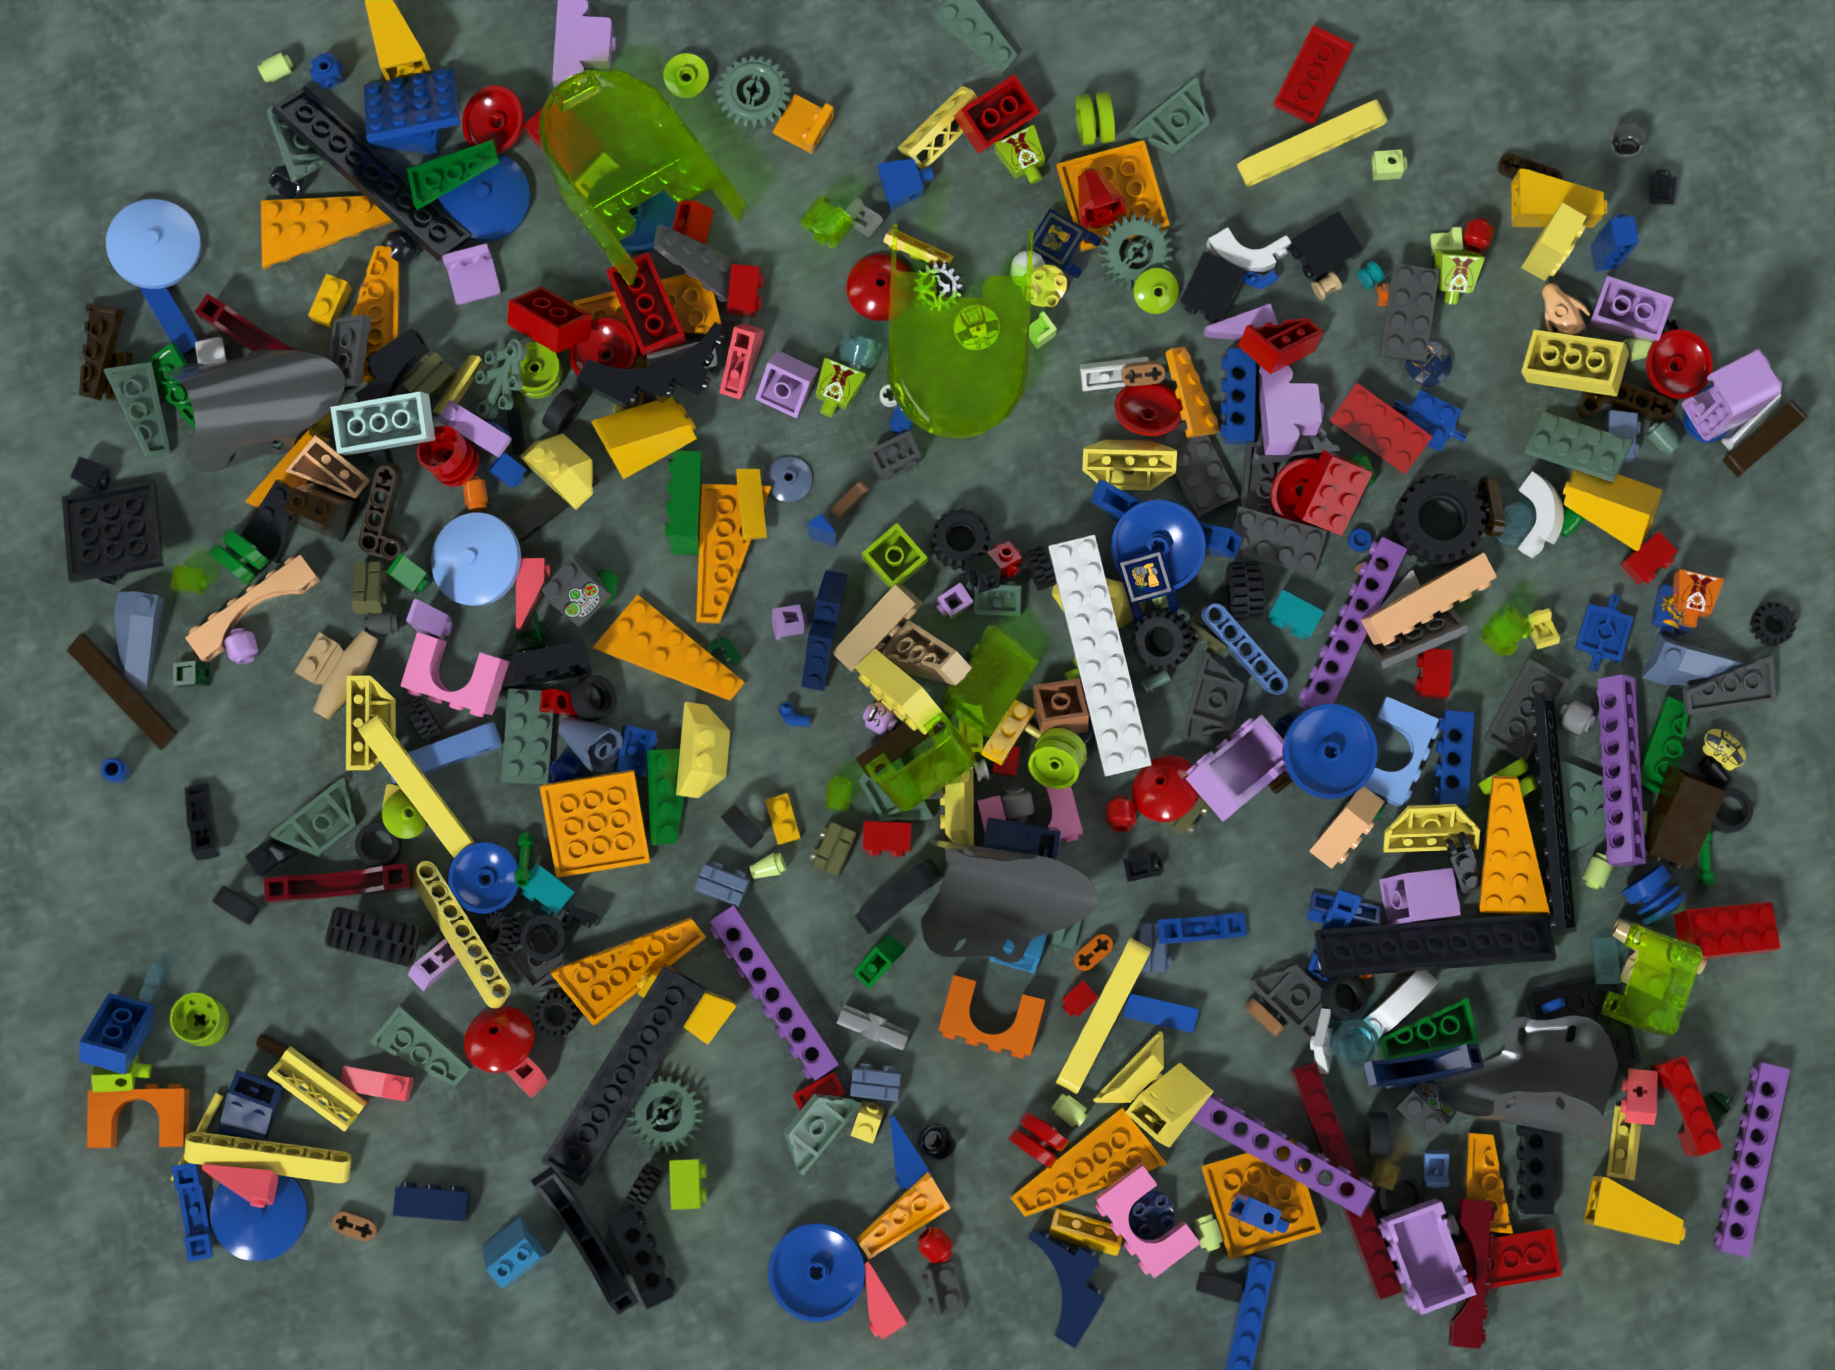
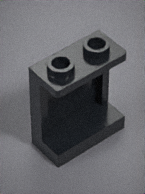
M1339 211L1294 237L1289 248L1295 260L1299 259L1304 275L1308 279L1311 278L1313 282L1318 281L1321 276L1352 258L1354 260L1359 257L1364 250Z
M1204 251L1180 300L1181 305L1184 306L1183 310L1193 315H1196L1197 312L1205 315V320L1213 324L1225 320V315L1241 282L1244 281L1247 275L1246 270Z

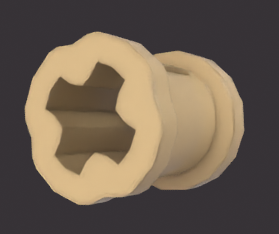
M1333 271L1329 272L1328 276L1320 281L1311 283L1314 293L1320 300H1324L1325 296L1332 291L1342 288L1340 280Z

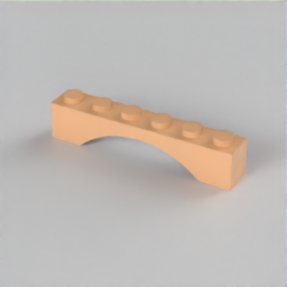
M295 555L287 559L284 563L285 566L281 569L269 572L263 582L251 585L246 590L247 593L245 595L232 599L228 602L227 608L221 612H214L208 617L209 621L202 626L197 625L188 632L189 635L185 639L203 662H209L226 650L225 639L231 635L230 632L239 620L254 606L276 596L303 594L321 581L301 555Z

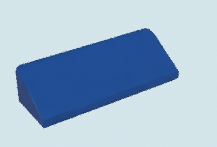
M820 513L807 523L810 538L832 547L837 545L835 529L823 514Z
M1312 891L1307 920L1323 923L1335 896ZM1360 902L1354 919H1351L1348 928L1380 925L1381 906Z
M1129 993L1123 1017L1193 1033L1199 1009Z

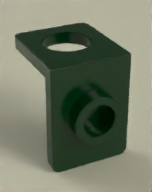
M537 610L533 611L535 630L515 634L518 652L544 647L543 635H546L544 621L539 620ZM526 637L534 638L531 644L525 645L521 643Z

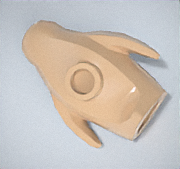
M1554 283L1544 286L1542 297L1545 302V324L1548 331L1554 332V326L1561 334L1577 336L1584 332L1587 328L1580 310L1589 316L1590 312L1587 307L1575 297L1565 294Z

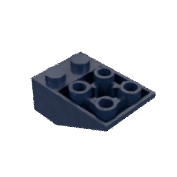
M988 817L983 847L1039 855L1056 860L1061 831L1053 827Z
M236 1070L227 1094L217 1134L267 1141L286 1089L276 1082L242 1070Z

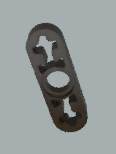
M1514 154L1503 155L1497 164L1498 172L1502 176L1514 179L1518 166L1522 164L1521 169L1532 167L1537 173L1544 172V175H1552L1563 180V175L1559 170ZM1511 161V166L1513 167L1507 170L1505 169L1506 165L1503 163Z
M1482 476L1478 483L1479 499L1483 500L1484 506L1482 510L1486 512L1487 519L1484 521V525H1486L1485 534L1500 537L1505 529V519L1498 480L1494 477Z

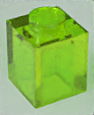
M174 565L170 588L175 592L203 596L204 590H207L209 586L207 572L199 568Z
M834 776V780L828 779L825 809L849 812L852 782L848 781V777Z

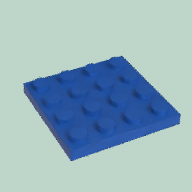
M441 68L434 72L416 73L413 76L395 77L390 81H375L368 85H363L368 143L460 125L456 79L453 68Z

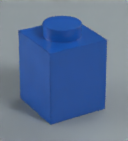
M505 452L502 453L500 458L497 457L487 469L488 472L508 488H513L514 485L518 487L526 477L523 475L526 469Z

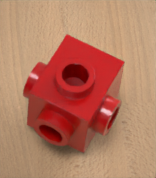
M1010 541L1004 544H997L990 551L986 552L1001 568L1000 580L1007 576L1012 577L1019 572L1022 554Z

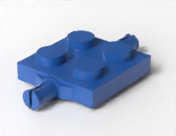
M1419 390L1415 400L1410 405L1396 400L1393 405L1394 409L1404 413V416L1433 436L1426 446L1439 452L1442 451L1450 437L1464 442L1468 435L1456 429V421L1462 410L1425 391Z
M1610 594L1606 607H1599L1590 603L1586 607L1574 649L1586 652L1592 656L1588 668L1590 671L1598 672L1601 659H1608L1618 663L1622 660L1634 617L1624 615L1616 610L1620 598L1618 595Z

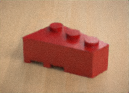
M1309 318L1284 320L1282 324L1273 325L1272 322L1265 323L1263 327L1255 328L1254 325H1247L1238 346L1264 370L1272 374L1314 353L1324 331Z

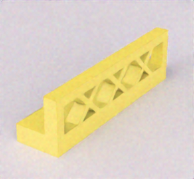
M961 86L898 147L903 155L915 160L918 170L929 167L964 133L960 126L955 131L950 130L951 122L955 119L953 116L960 109L978 98L974 91ZM938 134H944L943 143L940 146H934L935 137ZM923 149H927V158L921 163L917 155Z
M291 1046L267 1075L344 1132L357 1119L368 1103ZM278 1070H281V1071L284 1072L286 1075H288V1077L282 1076V1075H281L280 1073H278L277 1071H278ZM299 1086H303L307 1091H303ZM318 1100H322L327 1106L322 1105ZM337 1114H341L342 1116L347 1118V1122L341 1119Z

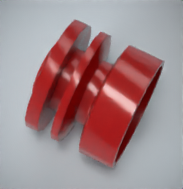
M446 425L435 427V441L419 443L417 458L420 464L445 486L457 487L463 485L473 477L478 469L480 459L478 451L453 427Z

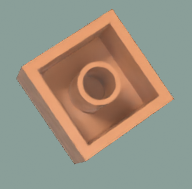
M1079 678L1033 685V704L1041 734L1051 728H1064L1075 734L1088 732L1089 714Z

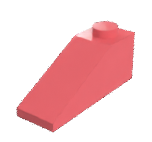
M745 323L734 327L719 393L736 399H742L760 353L764 329Z
M521 558L520 570L516 578V628L518 631H524L543 594L541 590L547 584V578H551V566L547 564L545 558Z
M498 1030L493 1031L492 1034H496ZM528 1056L517 1067L506 1071L510 1078L530 1098L549 1083L541 1069Z
M343 1066L340 1083L355 1093L410 1102L414 1078L348 1066Z
M202 1164V1170L248 1201L251 1206L263 1208L265 1204H274L279 1177L272 1170Z
M868 1260L864 1263L869 1319L872 1322L868 1326L875 1337L880 1335L883 1340L905 1326L907 1322Z

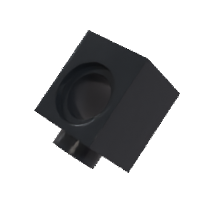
M79 456L70 478L79 484L100 490L108 486L111 479V471L101 464Z
M988 553L967 559L966 578L978 593L1000 587L1001 568Z

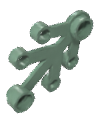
M511 340L504 350L498 352L489 350L486 352L485 362L487 364L497 365L499 361L506 359L503 367L490 371L478 370L476 372L475 380L478 384L486 385L489 381L496 379L487 399L480 402L477 407L478 414L484 419H495L498 414V406L502 410H511L513 407L511 390L519 391L523 386L520 361L525 359L527 348L520 340ZM502 389L503 396L499 398L497 405L495 401Z

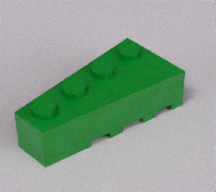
M674 451L673 459H669L668 472L672 473V480L667 481V494H671V501H666V515H670V520L665 522V536H669L672 555H699L700 515L698 513L701 512V494L699 493L702 487L703 466L701 451Z
M1468 997L1380 1038L1376 1043L1380 1060L1416 1056L1464 1044H1479Z

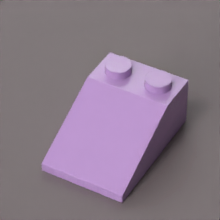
M1607 276L1588 326L1609 333L1659 341L1674 298Z

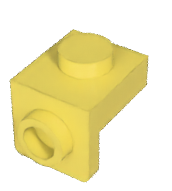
M1549 608L1536 610L1528 615L1527 629L1537 649L1558 644L1560 641V637L1551 620L1552 612Z
M863 1101L851 1136L873 1144L885 1109L876 1103Z

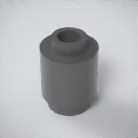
M383 611L382 613L375 614L368 613V617H364L365 631H369L370 635H386L399 632V614L392 611Z

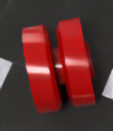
M1026 1111L1020 1123L1021 1126L1030 1132L1029 1135L1019 1129H1014L1008 1140L1051 1169L1057 1158L1055 1154L1047 1149L1048 1145L1057 1151H1063L1069 1141L1049 1123L1041 1118H1036Z

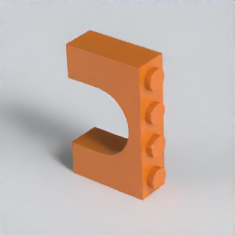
M953 975L938 1031L942 1032L941 1037L955 1040L956 1036L965 1038L964 1043L977 1047L979 1043L988 1045V1050L1001 1053L1002 1049L1012 1051L1010 1056L1024 1059L1025 1055L1031 1056L1045 1000L1022 994L1012 1026L1001 1034H986L974 1026L969 1014L976 981Z
M144 1084V1089H135L134 1085L131 1091L93 1092V1090H88L87 1148L117 1147L119 1114L128 1103L137 1099L149 1102L157 1110L160 1122L159 1147H185L186 1135L189 1133L190 1089L182 1088L183 1084H168V1089H159V1084Z

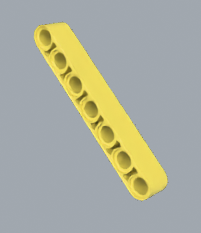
M1373 100L1239 162L1237 168L1246 186L1249 187L1384 125L1388 119L1378 100Z
M376 715L359 727L358 731L450 854L455 858L464 848L475 844L469 833L382 718Z
M429 861L419 863L411 877L414 888L485 1003L491 1008L501 1007L510 994L511 988L437 867ZM420 873L426 874L429 878L422 877ZM432 893H438L441 898L435 897ZM444 912H449L453 917H447ZM456 932L463 933L465 937L458 936ZM468 951L474 952L477 957L471 956ZM480 971L487 972L490 977L483 976ZM493 991L499 992L502 997L496 996Z
M1132 938L1129 939L1061 1070L1056 1084L1075 1094L1078 1093L1152 948Z
M190 1132L186 1135L184 1152L185 1161L192 1164L272 1170L276 1175L332 1183H345L350 1179L352 1156L343 1151L204 1132Z

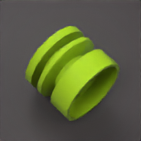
M193 992L186 994L177 1000L171 1009L170 1024L172 1030L177 1037L195 1046L208 1047L215 1045L223 1039L228 1031L230 1019L227 1009L221 1002L204 993ZM201 1017H203L206 1022L204 1026L201 1025V1021L199 1020Z

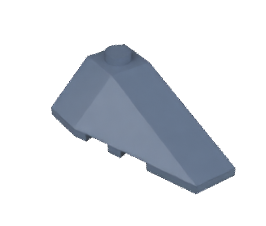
M118 592L114 610V622L121 673L138 690L148 691L165 599L159 595L142 592Z
M1659 634L1641 677L1662 685H1696L1746 663Z

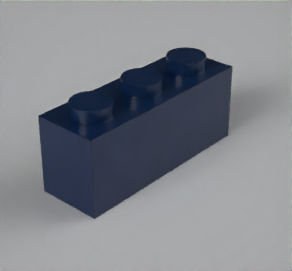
M402 1182V1186H395L392 1216L465 1222L468 1221L471 1192L464 1191L465 1187L450 1186V1190H443L439 1184H426V1188H418L417 1183Z

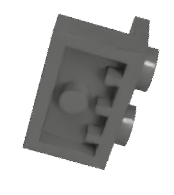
M909 431L867 451L880 480L883 478L889 480L898 475L897 471L904 468L910 470L919 464L918 461L921 460V454Z
M954 1262L926 1268L927 1274L922 1276L925 1289L930 1288L932 1298H928L931 1313L936 1312L937 1317L945 1314L965 1310Z

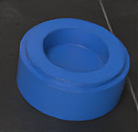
M1363 528L1353 530L1348 537V545L1355 552H1364L1372 544L1370 532Z
M1557 998L1543 1004L1541 1009L1543 1014L1547 1015L1566 1007L1563 998Z

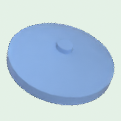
M146 199L128 205L114 217L106 235V250L113 268L127 282L142 288L161 289L177 284L192 272L200 256L201 239L194 220L184 209L169 201Z
M468 513L449 522L439 533L431 554L432 573L439 589L451 600L467 606H484L503 597L515 583L521 565L520 545L513 530L501 519L485 513Z

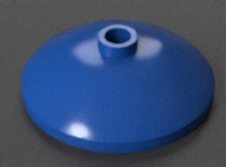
M488 842L472 844L464 848L454 858L449 869V888L458 903L471 912L488 914L499 911L513 900L519 886L515 884L514 873L519 867L514 857L505 848L497 844ZM485 875L490 876V882L487 884L482 882V878Z

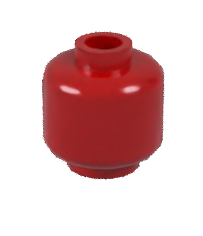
M1479 217L1468 221L1462 234V243L1465 249L1478 253L1489 249L1494 235L1493 226L1485 218Z
M1115 796L1113 800L1106 804L1107 825L1116 832L1129 831L1136 824V804L1129 800L1127 796Z
M929 1227L917 1239L919 1242V1252L931 1263L940 1261L944 1263L952 1255L953 1241L941 1228Z

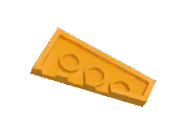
M1186 347L1171 348L1166 351L1165 354L1171 378L1177 383L1175 390L1176 398L1181 400L1183 410L1180 411L1181 418L1187 422L1188 429L1185 430L1186 437L1212 435L1219 432L1220 427L1217 417L1211 409L1208 396L1203 390L1200 377L1195 371L1191 356Z
M308 429L245 502L258 508L277 479L282 480L291 488L309 484V480L285 470L317 433ZM317 434L325 442L330 444L331 441L329 439Z
M1468 1133L1465 1199L1491 1201L1492 1207H1495L1494 1221L1490 1222V1231L1513 1233L1503 1191V1181L1499 1171L1494 1136L1490 1134Z
M927 1172L862 1232L856 1240L868 1259H871L949 1210L950 1206L929 1172Z

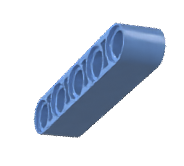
M1220 604L1204 606L1201 611L1202 620L1220 641L1227 646L1228 650L1259 685L1269 694H1283L1288 688L1287 678L1229 612ZM1212 608L1217 609L1219 614L1215 621L1209 618V611ZM1228 625L1234 629V634L1231 638H1227L1224 634V630ZM1243 643L1249 646V653L1245 656L1240 653V646ZM1259 660L1263 661L1265 665L1261 673H1258L1255 669V665ZM1276 677L1280 681V687L1274 691L1271 688V681Z
M492 722L408 752V754L423 774L426 775L502 746V742L496 725ZM391 776L393 785H397V782Z

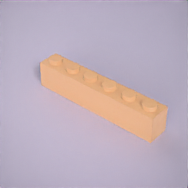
M1485 553L1473 555L1363 618L1361 622L1374 645L1380 643L1383 646L1388 645L1396 640L1395 636L1402 632L1405 635L1415 629L1414 625L1421 621L1424 624L1434 618L1433 614L1439 610L1443 613L1454 607L1452 603L1458 599L1462 602L1473 596L1472 591L1476 589L1481 591L1491 586L1490 581L1497 578Z

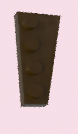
M86 303L89 321L85 322L84 331L88 333L87 344L83 345L82 354L85 356V364L81 366L79 395L101 401L107 380L104 369L110 368L124 311Z

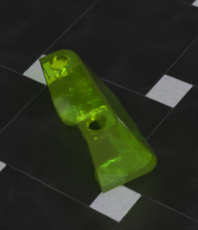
M996 623L993 626H987L979 642L981 645L976 643L969 655L972 659L968 664L972 669L957 685L949 684L942 698L945 701L942 709L988 738L992 736L1025 682L1029 680L1041 660Z
M943 711L923 725L936 745L909 764L897 770L883 753L864 766L871 778L899 810L909 811L974 765V752L955 724ZM938 722H943L946 728L940 735L935 734L933 731L934 725ZM883 763L887 766V770L879 774L874 769L878 764Z
M1632 923L1624 946L1639 950L1629 982L1624 995L1608 991L1601 1014L1638 1029L1670 1037L1679 1028L1699 964L1702 961V950L1697 945ZM1640 931V939L1637 943H1634V936ZM1617 999V1007L1611 1011V1004Z

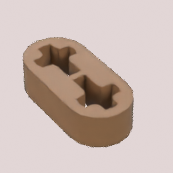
M1158 361L1135 362L1124 365L1120 375L1122 381L1128 386L1160 383L1164 379L1165 369ZM1156 367L1157 370L1160 371L1156 373V377H1152V375L1148 373L1152 372V368ZM1129 370H1134V373L1138 374L1134 375L1132 380L1125 376L1129 374Z
M859 481L831 508L830 512L838 520L841 519L870 489L862 481Z
M1252 998L1244 1006L1274 1037L1278 1038L1285 1030L1255 999Z
M350 1212L337 1213L332 1219V1226L336 1232L360 1241H371L378 1233V1227L374 1221ZM346 1216L347 1222L352 1223L353 1227L345 1226L341 1229L338 1219H343ZM369 1224L372 1234L364 1237L363 1231L358 1230L357 1226L365 1227Z

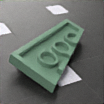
M947 0L933 16L935 21L1002 75L1016 61L1018 55L976 0Z
M152 363L104 369V373L145 457L170 454Z
M402 1005L395 1010L369 1041L371 1044L387 1050V1052L394 1056H399L415 1067L422 1068L429 1074L454 1087L458 1086L472 1069L470 1065Z

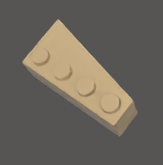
M895 584L831 653L851 672L857 671L854 667L874 648L880 652L886 645L884 642L890 636L894 637L902 628L901 625L906 620H910L923 603L904 584Z
M910 620L904 624L900 631L880 651L906 674L957 685L972 669L956 650Z

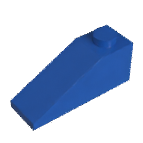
M893 1115L890 1117L895 1172L898 1175L894 1179L901 1190L906 1188L908 1191L927 1172H929L931 1177L932 1174Z

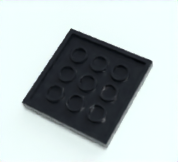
M154 480L62 496L68 579L71 583L164 566L157 484Z
M1617 969L1523 990L1530 1019L1551 1020L1573 1015L1593 1019L1602 1026L1609 1036L1618 1067L1641 1062ZM1557 998L1564 999L1566 1007L1547 1015L1543 1014L1541 1009L1543 1004ZM1574 1025L1568 1027L1567 1042H1572L1575 1038L1577 1028Z

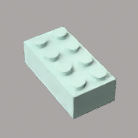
M414 392L330 407L338 454L352 455L435 441L429 394Z

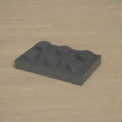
M366 315L334 318L328 359L342 370L345 376V387L357 386L362 383L371 317Z

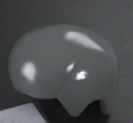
M1632 122L1621 123L1613 129L1610 147L1617 158L1623 160L1635 159L1644 151L1646 143L1645 132L1638 124Z

